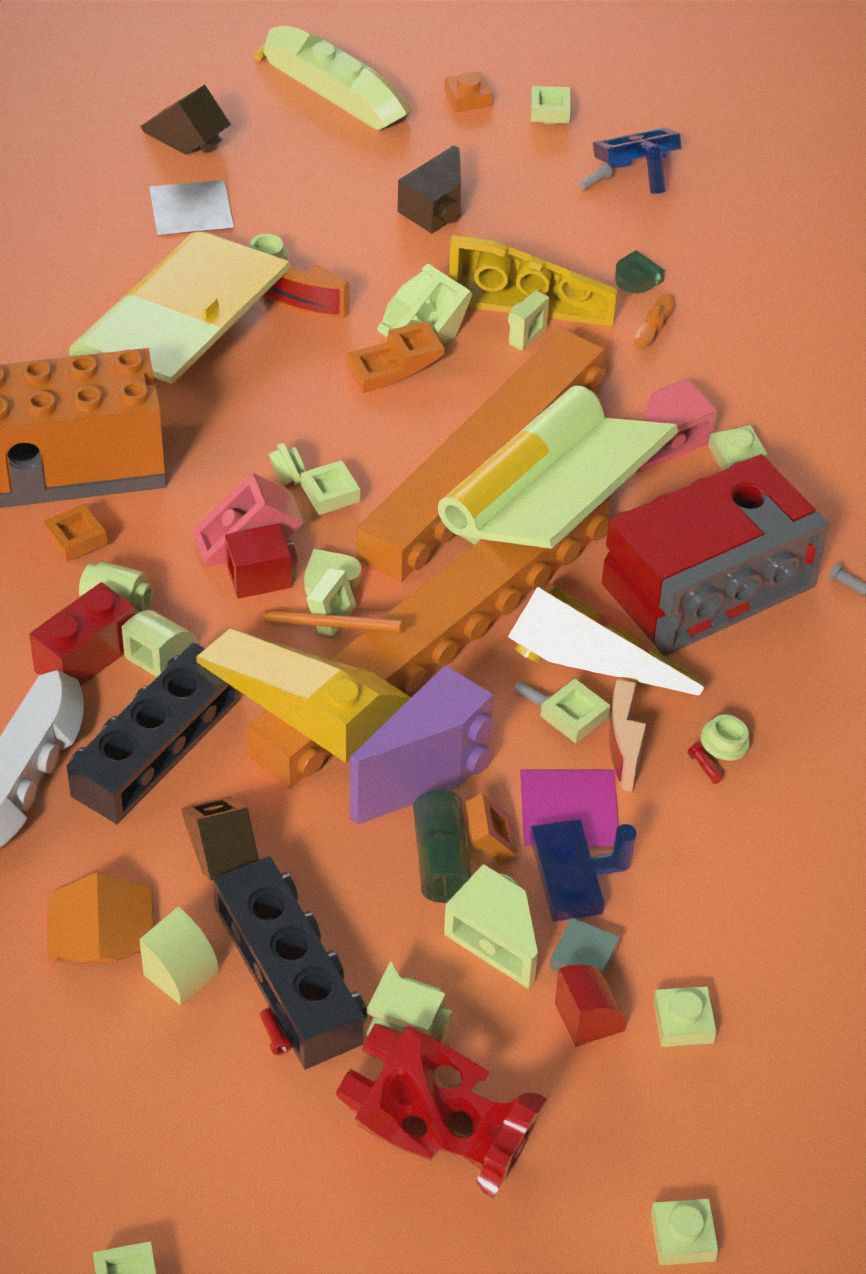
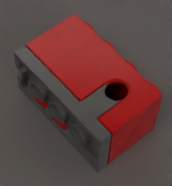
M759 454L748 460L736 462L729 468L711 476L699 478L688 486L669 494L660 495L651 502L630 511H623L614 518L609 519L606 547L610 551L606 558H604L601 584L651 642H654L658 650L666 656L814 588L817 582L829 522L818 511L816 512V509L763 454Z

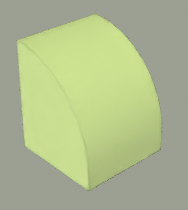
M154 610L139 612L122 625L125 658L156 677L164 671L166 664L173 656L180 655L193 642L198 644L197 638L193 633Z
M180 907L173 910L140 938L143 975L179 1005L184 1004L219 973L217 958L211 944L197 924Z

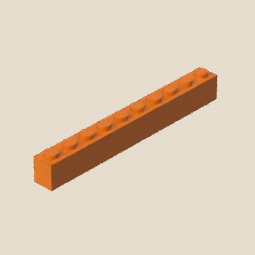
M611 496L605 499L552 549L481 539L381 618L405 621L406 630L404 633L366 630L330 660L372 672L403 693H413L420 687L424 678L439 666L444 667L449 664L457 651L471 640H478L485 633L488 626L502 614L508 615L524 596L533 589L536 590L537 587L544 585L549 576L563 564L569 565L572 563L579 552L591 541L600 540L608 530ZM267 709L246 725L248 757L289 788L293 787L305 776L310 777L315 774L324 760L332 755V753Z

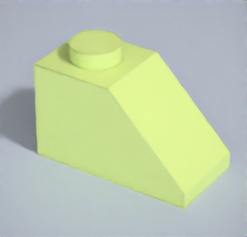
M483 864L446 904L444 935L529 989L535 983L538 950L526 890L522 889L510 876L498 874Z

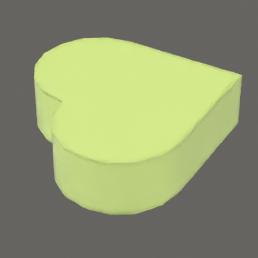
M313 549L304 574V591L306 595L309 596L311 590L318 584L329 568L346 571L351 589H356L361 583L360 562L349 555Z

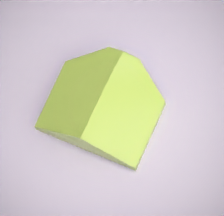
M427 264L421 269V273L403 284L388 303L383 321L378 325L377 329L384 337L387 338L388 330L428 321L443 346L456 337L473 294L461 284L430 264Z

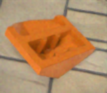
M96 872L47 894V954L51 960L56 961L59 958L82 964L117 962L140 953V938L153 928L152 886Z

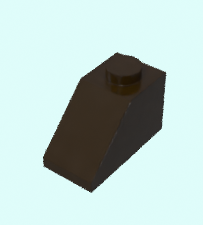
M204 84L159 112L140 127L147 135L186 155L198 147L204 153L220 143L222 138L219 133L229 127L231 123Z
M451 146L398 180L397 212L431 234L452 223L460 216L461 166L460 148L457 146Z
M228 796L181 808L202 874L209 880L259 860L248 807Z

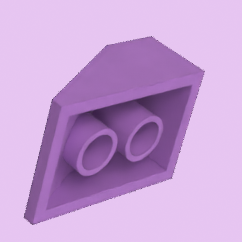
M445 665L350 756V819L357 824L459 788L472 774L478 775L489 763L492 755L490 735L494 725V718L492 717L493 694Z

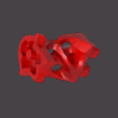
M375 1023L362 1046V1052L385 1064L376 1082L350 1068L335 1093L337 1098L357 1113L355 1120L360 1128L394 1147L430 1161L439 1151L467 1159L481 1170L476 1184L484 1194L494 1199L523 1151L547 1098L538 1093L524 1092L512 1101L498 1103L473 1093L472 1089L479 1081L486 1080L490 1073L488 1070L442 1042L409 1025L401 1033L396 1029ZM439 1066H450L460 1072L462 1080L460 1084L455 1086L441 1083L434 1076L435 1069ZM464 1111L469 1114L473 1121V1131L469 1136L461 1137L451 1130L448 1119L452 1112ZM409 1116L422 1118L427 1125L426 1134L422 1137L412 1136L404 1129L403 1122Z

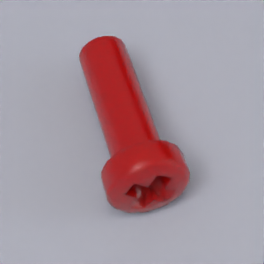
M702 742L693 744L687 751L689 757L697 760L713 784L721 782L723 776L705 752L706 749L703 747Z
M272 1009L262 1010L260 1017L271 1040V1052L274 1055L287 1053L292 1047L289 1037L283 1035Z

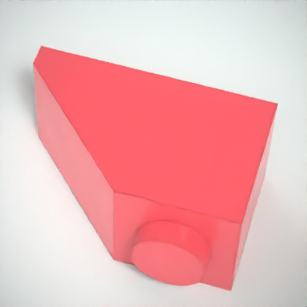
M688 379L651 393L643 421L677 424L679 432L638 469L639 472L709 443L710 434L714 433L717 410Z
M252 472L192 533L204 564L214 566L226 563L225 534L279 524L286 540L304 522L291 491Z

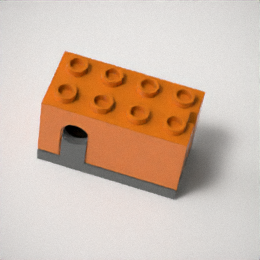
M149 348L0 364V508L166 488L160 407L156 385H154Z

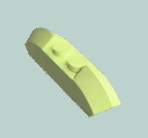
M278 26L269 30L263 52L271 65L377 131L412 111L406 99L388 79L324 39L290 26Z

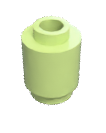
M101 561L99 564L89 563L82 573L79 584V596H82L94 586L103 582L134 606L135 615L141 610H147L151 603L153 585L148 583L146 572Z

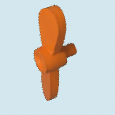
M664 294L657 298L652 306V310L647 313L645 323L634 336L635 346L646 347L650 345L655 334L662 330L664 319L674 310L675 302L671 295Z

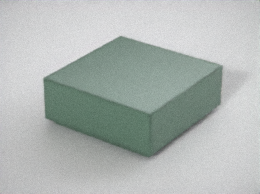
M571 918L551 956L550 968L559 971L561 967L584 964L597 967L605 975L618 949L620 937Z

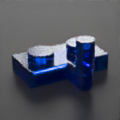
M666 127L593 142L594 157L608 163L612 168L626 167L632 164V159L645 157L647 159L649 188L652 194L666 191L663 158L668 157V151L682 149L680 133Z
M581 819L531 826L530 840L553 922L603 914L605 902L597 876L624 872L630 868L637 835L636 829L633 826L622 824L616 829L612 853L591 856Z

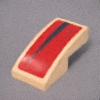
M617 679L609 726L610 755L616 778L622 790L632 792L642 755L646 724L630 720L636 683Z

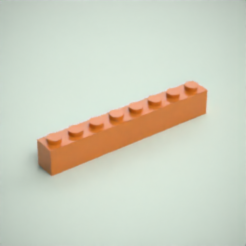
M560 328L357 526V559L401 583L415 569H421L427 562L430 553L441 542L446 543L454 534L445 526L439 516V501L572 386L579 385L595 392L605 377V369L602 367L604 348Z

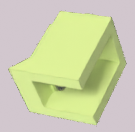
M390 961L367 1007V1014L374 1017L367 1030V1036L375 1023L396 1029L401 1033L409 1025L440 1042H444L450 1030L454 1012L445 1009V993L440 992V988L406 976L404 979L400 978Z

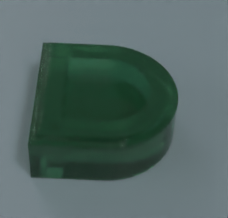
M635 250L617 262L614 280L616 285L626 292L643 293L664 282L665 270Z

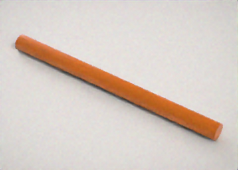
M266 610L263 614L265 622L404 633L406 630V623L401 620Z

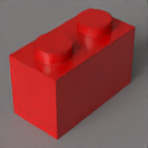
M100 582L29 633L34 672L42 675L59 670L77 679L80 686L84 685L124 655L122 625L135 615L134 606L103 582Z

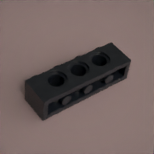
M193 642L180 655L173 656L166 664L164 671L151 684L141 687L135 694L133 701L118 716L109 718L101 732L86 747L79 748L72 755L69 763L66 765L70 796L118 825L241 700L240 691L197 663V656L206 648Z
M268 856L213 878L215 910L270 1009H272L285 1036L289 1037L292 1048L304 1070L362 1046L364 1022L368 1020L365 1003L358 991L350 992L343 981L344 971L337 954L333 950L326 952L320 942V929L310 910L303 912L297 902V889L288 872L280 873L271 856ZM266 918H275L273 920H264ZM296 957V958H299V959H296V960H287V959H285V958ZM312 997H319V998H322L323 1000H320V1001H310V1000H307V999L312 998Z

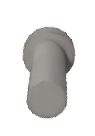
M607 163L599 165L597 171L579 181L580 188L585 190L603 178H610L613 174L611 167Z
M836 564L829 574L831 581L838 580L861 595L866 596V584L845 572L840 564Z
M522 681L518 682L515 687V692L540 707L543 702L553 696H545Z

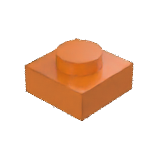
M481 71L465 72L460 75L445 77L444 91L455 112L492 106L493 93Z
M85 503L44 520L45 534L66 562L108 544L106 530Z
M483 793L465 801L469 821L466 825V833L471 844L478 851L483 850L500 864L516 857L517 850L510 814Z

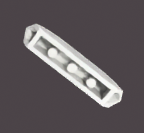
M59 670L38 676L0 736V848L19 831L27 820V817L21 811H27L31 807L40 780L45 773L49 774L53 771L58 761L59 752L74 743L82 724L84 700L79 681Z

